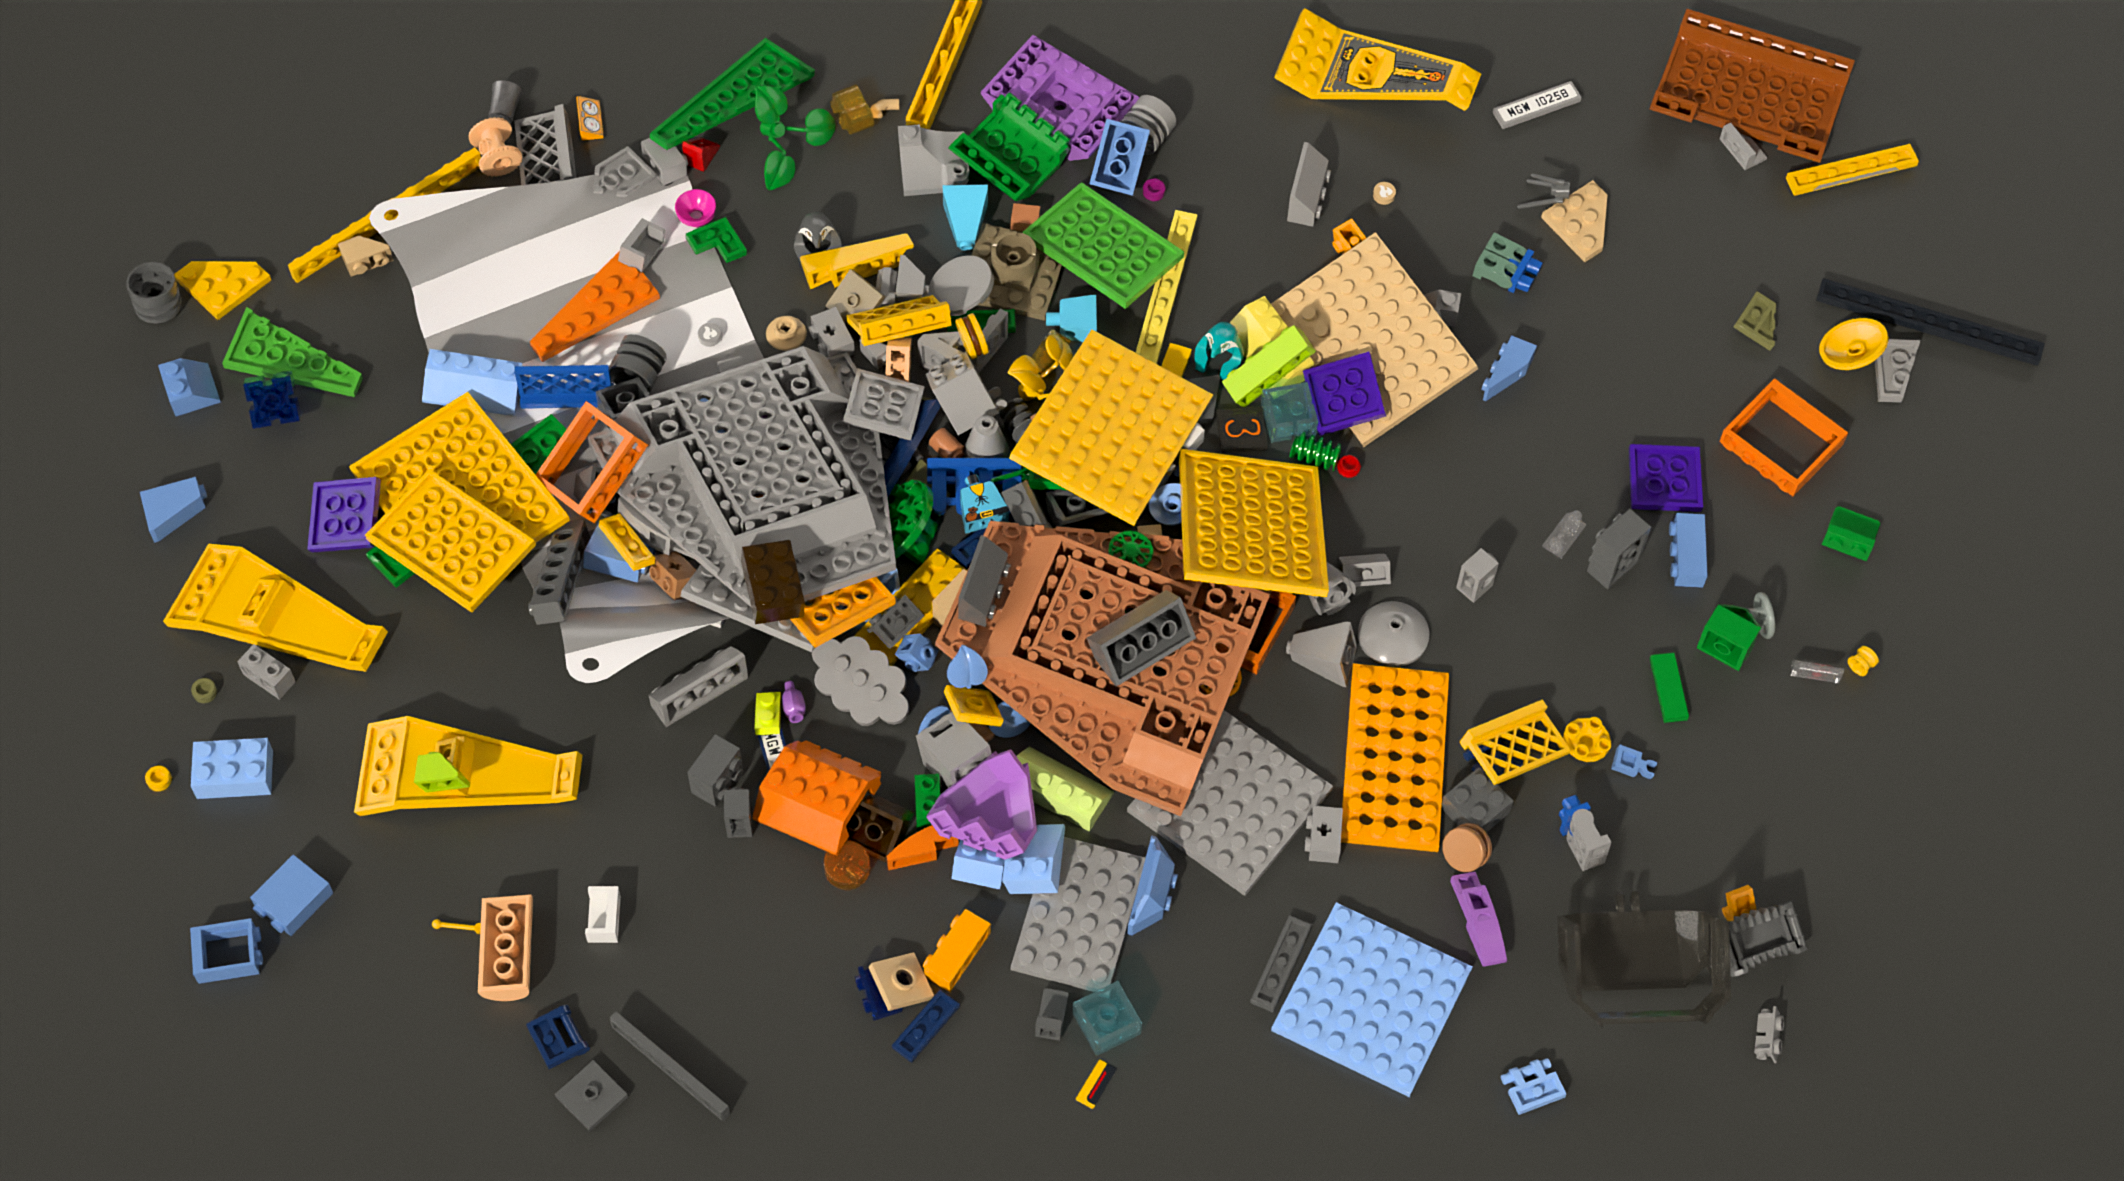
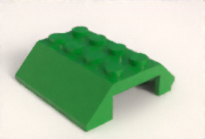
M1009 92L1005 97L1001 94L993 102V112L969 136L963 132L948 149L1014 201H1019L1031 197L1060 167L1070 150L1068 144L1071 139L1060 130H1057L1052 135L1056 127L1043 117H1040L1036 122L1039 114L1026 104L1019 109L1022 101Z

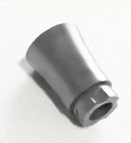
M501 80L492 84V99L488 118H504L511 124L517 104L523 93L521 87L509 81Z

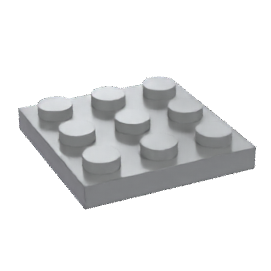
M857 368L843 422L911 440L925 386Z

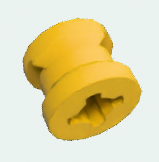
M1861 646L1857 650V654L1850 656L1847 661L1852 671L1860 676H1866L1869 668L1875 667L1879 659L1872 649L1867 646Z

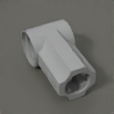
M883 267V269L878 270L876 289L886 296L878 308L896 304L897 271L889 267Z

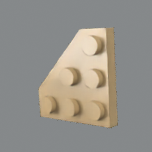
M1593 180L1570 194L1569 199H1563V203H1556L1542 212L1541 216L1584 262L1602 252L1608 195Z

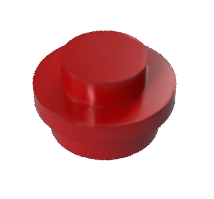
M1346 455L1338 461L1337 470L1343 477L1352 478L1360 472V462L1356 457Z

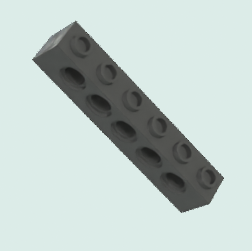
M584 519L569 521L552 533V540L550 546L547 547L546 558L542 562L541 573L538 574L537 585L533 589L532 600L528 604L529 613L531 616H534L537 625L565 621L584 562V550L591 539Z

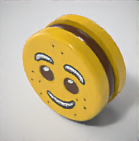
M971 313L967 317H963V319H956V326L969 358L973 360L977 356H981V354H988V346L976 316Z

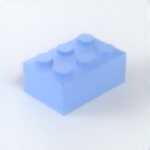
M268 738L193 742L191 788L196 798L271 795L273 749Z

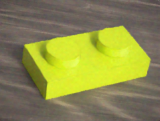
M781 692L756 693L754 727L756 735L780 734Z

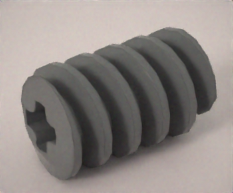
M1014 398L1008 401L1007 406L999 412L1001 419L1004 420V424L1008 427V431L1012 434L1016 444L1031 423L1030 416L1033 415L1031 411H1028V406L1023 404V398Z

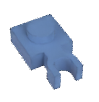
M1619 745L1616 748L1611 769L1631 777H1635L1639 772L1643 777L1652 779L1655 773L1649 772L1647 766L1654 768L1657 766V762L1653 760L1644 761L1641 759L1642 752Z

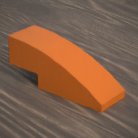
M933 825L924 828L907 838L887 855L888 870L937 860L936 851L958 846L959 839L952 836L950 839L940 836Z

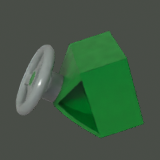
M1758 592L1754 597L1753 608L1749 609L1734 605L1718 604L1704 627L1697 649L1739 671L1752 651L1759 632L1765 639H1770L1774 635L1775 616L1768 596L1763 592Z

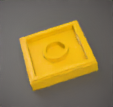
M946 685L944 694L957 721L997 727L1002 726L1004 719L990 691Z

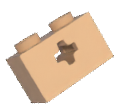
M901 337L887 342L886 376L910 382L912 338Z

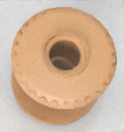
M493 117L484 119L476 123L469 132L471 145L479 148L480 154L483 155L479 161V168L487 176L497 177L506 175L517 169L522 162L521 151L517 147L504 144L512 132L510 123L504 118Z

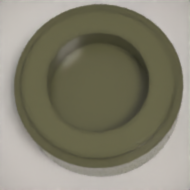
M201 678L193 683L191 692L197 702L209 703L215 699L217 687L211 679Z

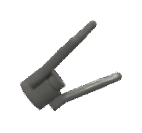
M1532 173L1531 177L1539 180L1527 179V183L1552 187L1551 196H1555V198L1520 204L1517 208L1522 209L1552 203H1563V199H1569L1571 181Z

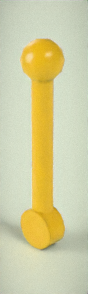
M435 919L432 922V926L435 929L446 927L474 930L477 934H480L481 923L466 925L441 922L439 919Z

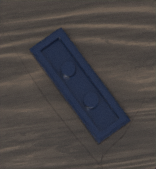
M940 989L892 1044V1048L912 1063L960 1008V1003Z

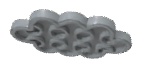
M856 636L849 637L842 643L832 638L814 648L812 657L819 667L814 678L815 686L823 695L831 696L832 703L838 710L850 712L854 721L861 726L873 725L879 719L888 724L896 725L907 718L910 708L908 701L902 695L907 684L905 674L898 667L890 666L889 660L883 652L871 650L865 639Z

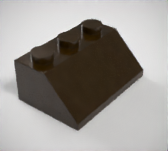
M867 791L846 825L849 837L845 844L887 863V855L901 844L914 812L876 794L873 796Z

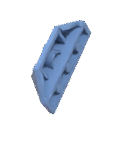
M1151 836L1128 923V935H1134L1161 920L1164 910L1169 911L1172 896L1168 895L1170 888L1175 889L1178 874H1174L1175 864L1156 836Z

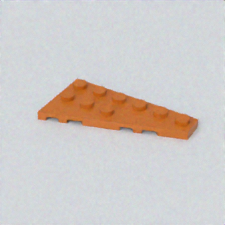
M618 252L530 340V345L541 361L544 362L660 299L659 292L643 272L619 262Z

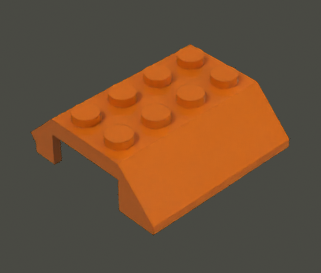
M797 740L784 746L760 784L752 818L757 822L837 856L849 837L846 828L847 823L866 792L869 791L871 795H875L881 785V772L868 766L862 767L861 763L847 757L841 759L840 754L826 748L821 749L820 746L809 741L800 742Z

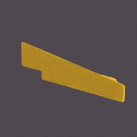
M901 234L804 255L800 257V261L810 289L830 280L836 288L850 269L866 278L878 274V270L883 269V267L892 269L898 267L900 255H903L906 250L912 249L914 245L908 234Z

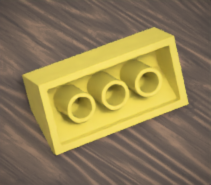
M1265 296L1246 305L1230 322L1238 331L1245 359L1259 353L1266 343L1274 341L1287 328V325ZM1310 357L1270 387L1268 390L1274 397L1304 382L1303 370L1313 368V360Z

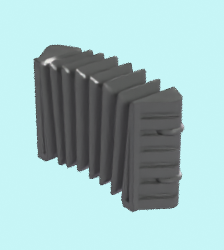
M1792 901L1767 906V908H1758V910H1750L1749 913H1742L1741 917L1734 916V921H1726V925H1718L1715 928V932L1718 934V943L1723 948L1725 965L1730 970L1731 977L1748 973V968H1755V964H1761V961L1767 962L1768 958L1787 956L1788 953L1799 954L1808 950L1804 939L1805 935L1802 933L1797 918L1798 914L1795 912Z

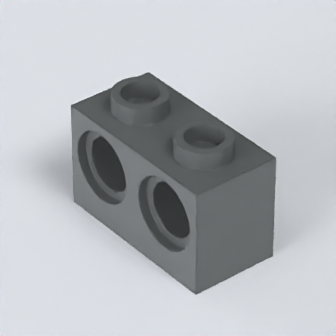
M734 787L730 790H724V820L728 838L752 837V807L749 789Z

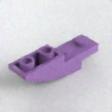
M1476 872L1452 876L1450 882L1466 917V929L1482 966L1505 963L1507 961L1505 946L1486 886H1481Z

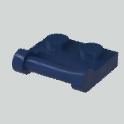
M563 1005L526 1024L548 1069L575 1056L583 1055L590 1050L587 1041H583L570 1016L571 1010L568 1005ZM555 1021H562L574 1044L573 1046L567 1048L554 1023Z

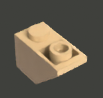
M357 236L338 243L342 259L351 277L393 261L389 245Z

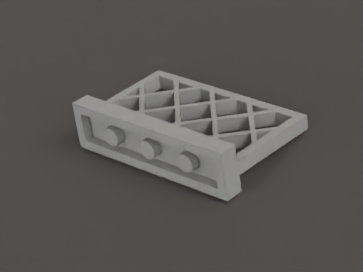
M563 104L555 106V111L514 120L517 148L522 153V162L519 166L521 185H527L532 177L538 179V183L551 182L548 179L554 172L560 175L561 180L557 181L577 178L570 118ZM553 119L554 123L549 129L542 126L545 121ZM522 126H533L527 134L521 132ZM538 129L545 133L539 141L532 138ZM550 136L556 139L551 147L544 144ZM528 141L535 144L529 152L523 149ZM540 147L547 151L541 159L534 156ZM552 154L558 157L553 165L546 162ZM530 159L537 162L531 170L525 167ZM542 165L549 168L543 177L536 174Z

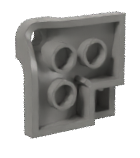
M920 124L898 126L904 196L943 193V185L967 184L969 181V165L948 149L964 131H935L921 128Z

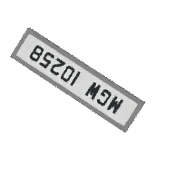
M1572 81L1496 107L1493 109V114L1501 128L1505 129L1581 101V96Z

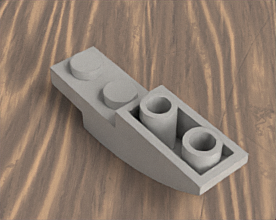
M620 496L617 514L620 513L643 542L668 556L674 550L693 558Z

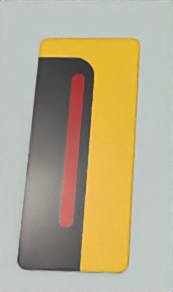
M1099 1060L1076 1100L1093 1109L1117 1069Z

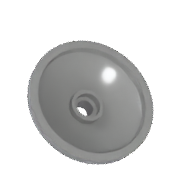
M1387 601L1374 605L1364 613L1358 626V640L1362 650L1373 661L1385 666L1400 667L1415 662L1423 655L1429 642V627L1425 618L1414 607L1402 602ZM1396 624L1399 627L1393 628L1391 625Z

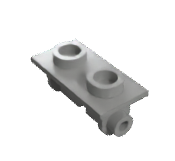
M1773 1006V1013H1771V1010L1762 1009L1761 1013L1758 1014L1757 1033H1766V1036H1756L1754 1050L1757 1059L1766 1060L1767 1056H1771L1774 1063H1777L1778 1054L1782 1053V1041L1779 1039L1780 1031L1784 1030V1017L1780 1015L1776 1006Z

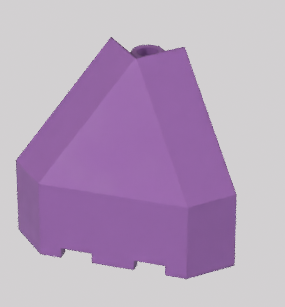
M1011 749L1000 754L995 751L944 791L927 814V819L940 836L948 839L951 836L963 840L964 845L980 851L985 848L995 852L996 857L1006 860L1024 853L1037 832L1028 763L1022 765Z

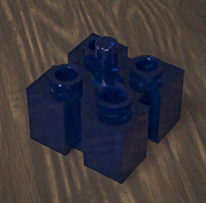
M292 370L274 373L271 380L265 381L264 375L245 378L243 386L247 402L253 401L254 404L249 409L253 429L272 426L274 419H280L281 424L300 421L301 411L298 397H291V394H294L296 389Z

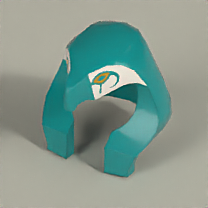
M1219 322L1202 336L1195 348V369L1202 373L1205 372L1208 361L1206 351L1208 349H1211L1212 358H1215L1217 354L1224 351L1232 353L1231 359L1225 362L1221 368L1220 379H1226L1232 370L1240 366L1244 357V349L1234 325L1228 322Z

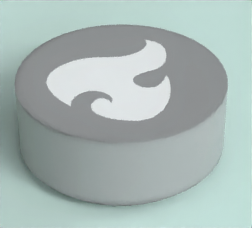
M713 323L702 325L698 330L700 343L708 347L717 345L721 340L720 328Z

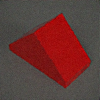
M702 137L683 141L682 144L683 154L688 160V166L705 172L720 148L719 144Z

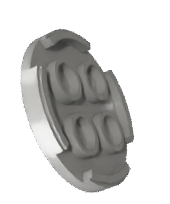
M969 255L957 257L944 264L935 273L929 285V296L933 295L940 303L946 301L949 304L950 316L963 315L979 303L982 304L988 298L994 285V275L987 262L980 257Z

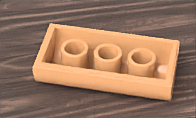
M531 894L482 898L478 993L486 999L514 1001L529 995L533 896Z

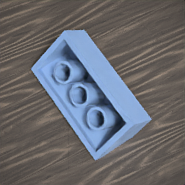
M430 349L425 368L422 402L446 406L468 392L484 412L515 416L519 390L514 370L515 366H522V363Z

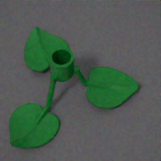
M760 85L755 86V112L758 120L762 122L760 131L764 136H768V140L773 142L780 150L772 151L765 162V185L767 190H773L789 183L795 174L793 158L785 156L786 150L778 143L776 138L782 137L785 130L807 132L806 141L811 145L821 146L827 143L833 136L836 123L828 111L816 108L811 110L806 116L805 125L807 128L784 126L779 121V115L784 114L788 107L785 94L775 87Z

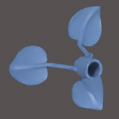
M961 645L947 669L949 682L957 688L966 687L970 689L973 688L971 684H982L988 674L987 665L983 658L966 645ZM1003 701L997 706L1004 719L1002 726L989 725L990 730L995 735L1008 738L1021 734L1029 727L1030 722ZM941 705L930 710L924 717L918 734L923 729L939 721L944 715L951 713L949 708Z

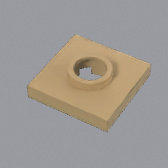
M914 952L873 962L868 967L888 1011L929 1001L934 997ZM901 972L907 974L906 978L910 985L899 983L896 974Z

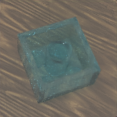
M1119 981L1073 1002V1015L1096 1056L1141 1034L1142 1022Z

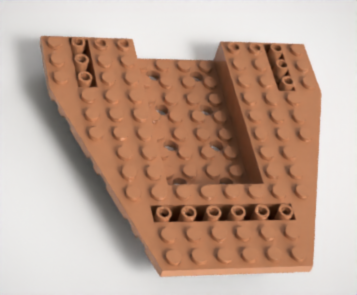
M990 521L983 536H986L1008 553V563L1011 564L1008 578L1003 577L1001 583L1004 585L1001 598H996L994 603L997 606L993 620H988L986 627L958 619V598L966 578L965 575L937 637L935 646L951 659L956 656L961 645H966L976 651L983 658L988 669L987 677L982 684L1113 790L1181 816L1272 590L1185 580L1182 539L1143 534L1150 540L1153 546V557L1149 565L1142 568L1132 564V561L1119 559L1121 552L1113 554L1114 556L1108 554L1110 541L1120 532L1110 531V533L1094 532L1091 529L1068 527L1044 528V525L1032 527L1021 526L1019 523ZM1130 536L1124 537L1126 542L1131 541ZM1137 538L1135 542L1139 545L1143 541ZM1117 541L1114 543V546L1122 547L1123 545ZM1141 548L1140 552L1149 553V549ZM1140 556L1137 559L1140 564L1145 562ZM1087 590L1092 593L1093 597L1091 599H1083L1079 593ZM1165 590L1181 597L1196 638L1122 684L1115 686L1094 658L1087 637L1125 615L1126 609H1135ZM1071 631L1074 633L1075 638L1073 640H1066L1063 638L1062 633ZM1224 644L1227 646L1228 652L1220 653L1216 650L1215 646ZM1162 667L1166 671V675L1157 676L1154 674L1153 669ZM1207 685L1211 688L1212 692L1207 695L1202 694L1199 691V686Z

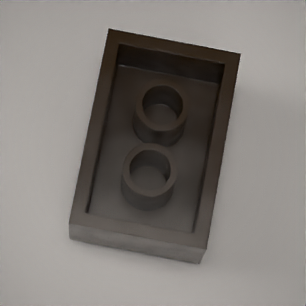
M783 540L742 547L741 564L755 625L803 617L805 601L791 541Z

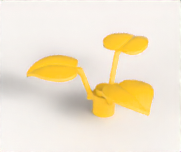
M1051 334L1046 339L1047 352L1055 362L1041 375L1038 374L1039 369L1036 362L1028 355L1017 358L1009 368L1008 374L1021 382L1018 392L1024 401H1030L1036 397L1039 400L1047 398L1050 393L1044 394L1046 384L1042 378L1053 371L1058 365L1065 370L1073 359L1070 346L1058 334Z

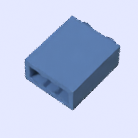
M598 523L584 550L583 568L638 583L641 575L646 574L648 566L633 571L600 529ZM643 542L653 556H655L656 549Z
M292 855L250 898L254 904L253 910L261 918L268 917L272 921L271 925L278 932L282 933L285 931L288 935L292 936L333 894V891L327 881L296 856Z

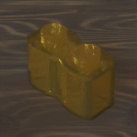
M857 85L832 93L833 101H830V105L834 114H839V123L843 130L846 129L851 135L874 126L873 114Z

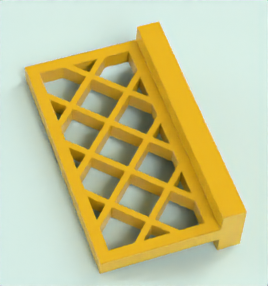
M933 295L846 315L847 322L861 336V342L864 346L952 326L949 304L946 301L940 303Z
M1543 699L1469 729L1460 741L1464 750L1470 748L1494 785L1568 755L1571 751L1545 713L1548 707ZM1541 721L1546 727V732L1535 729V723ZM1517 730L1529 733L1528 739L1516 736ZM1533 735L1543 738L1544 745L1532 742ZM1502 737L1510 740L1509 748L1497 744L1498 738ZM1549 741L1556 743L1561 750L1555 751L1548 748ZM1514 743L1526 746L1525 754L1513 750ZM1484 745L1492 748L1491 755L1482 753L1478 746ZM1530 749L1542 752L1541 758L1537 759L1529 756ZM1496 750L1508 754L1507 760L1503 761L1495 758ZM1512 756L1524 760L1523 766L1519 767L1511 764ZM1493 764L1505 768L1504 774L1498 776L1493 769Z

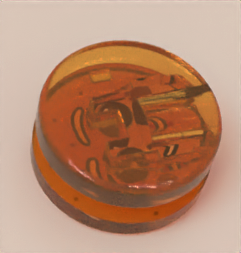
M846 841L837 856L826 852L824 871L830 884L841 890H853L866 882L870 874V859L868 852L862 845L854 841Z

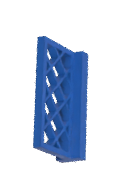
M609 365L515 366L514 370L520 394L521 409L582 408L586 401L598 407L595 391L614 385L611 380ZM547 374H554L555 376H554V377H551V376H548ZM587 378V379L591 380V382L588 383V382L584 381V379ZM540 379V380L545 381V382H544V383H540V382H537V380ZM564 379V380H567L568 382H567V383H564V382H562V381H560V380Z

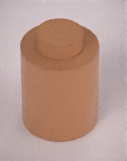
M946 428L936 431L929 440V445L942 458H963L965 447Z

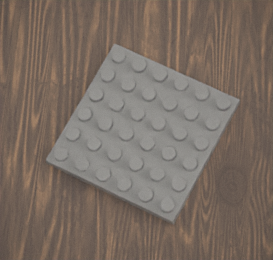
M1223 710L1182 815L1178 816L1136 798L1127 807V812L1246 896L1306 823L1307 814L1312 815L1313 806H1320L1332 791L1333 786Z

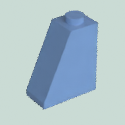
M196 477L140 492L149 532L154 543L159 542L205 509L203 499L207 498L204 484L199 485Z

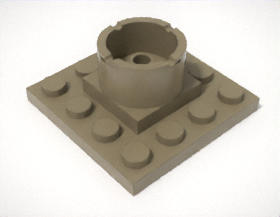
M982 223L971 256L980 257L987 262L994 275V285L988 298L978 305L997 310L1000 308L1002 310L1015 309V314L1045 321L1046 312L1049 311L1063 266L1036 248L1032 238L1023 232Z

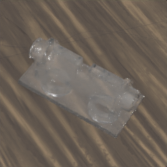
M1576 510L1566 513L1542 547L1562 559L1587 525L1582 522V514Z

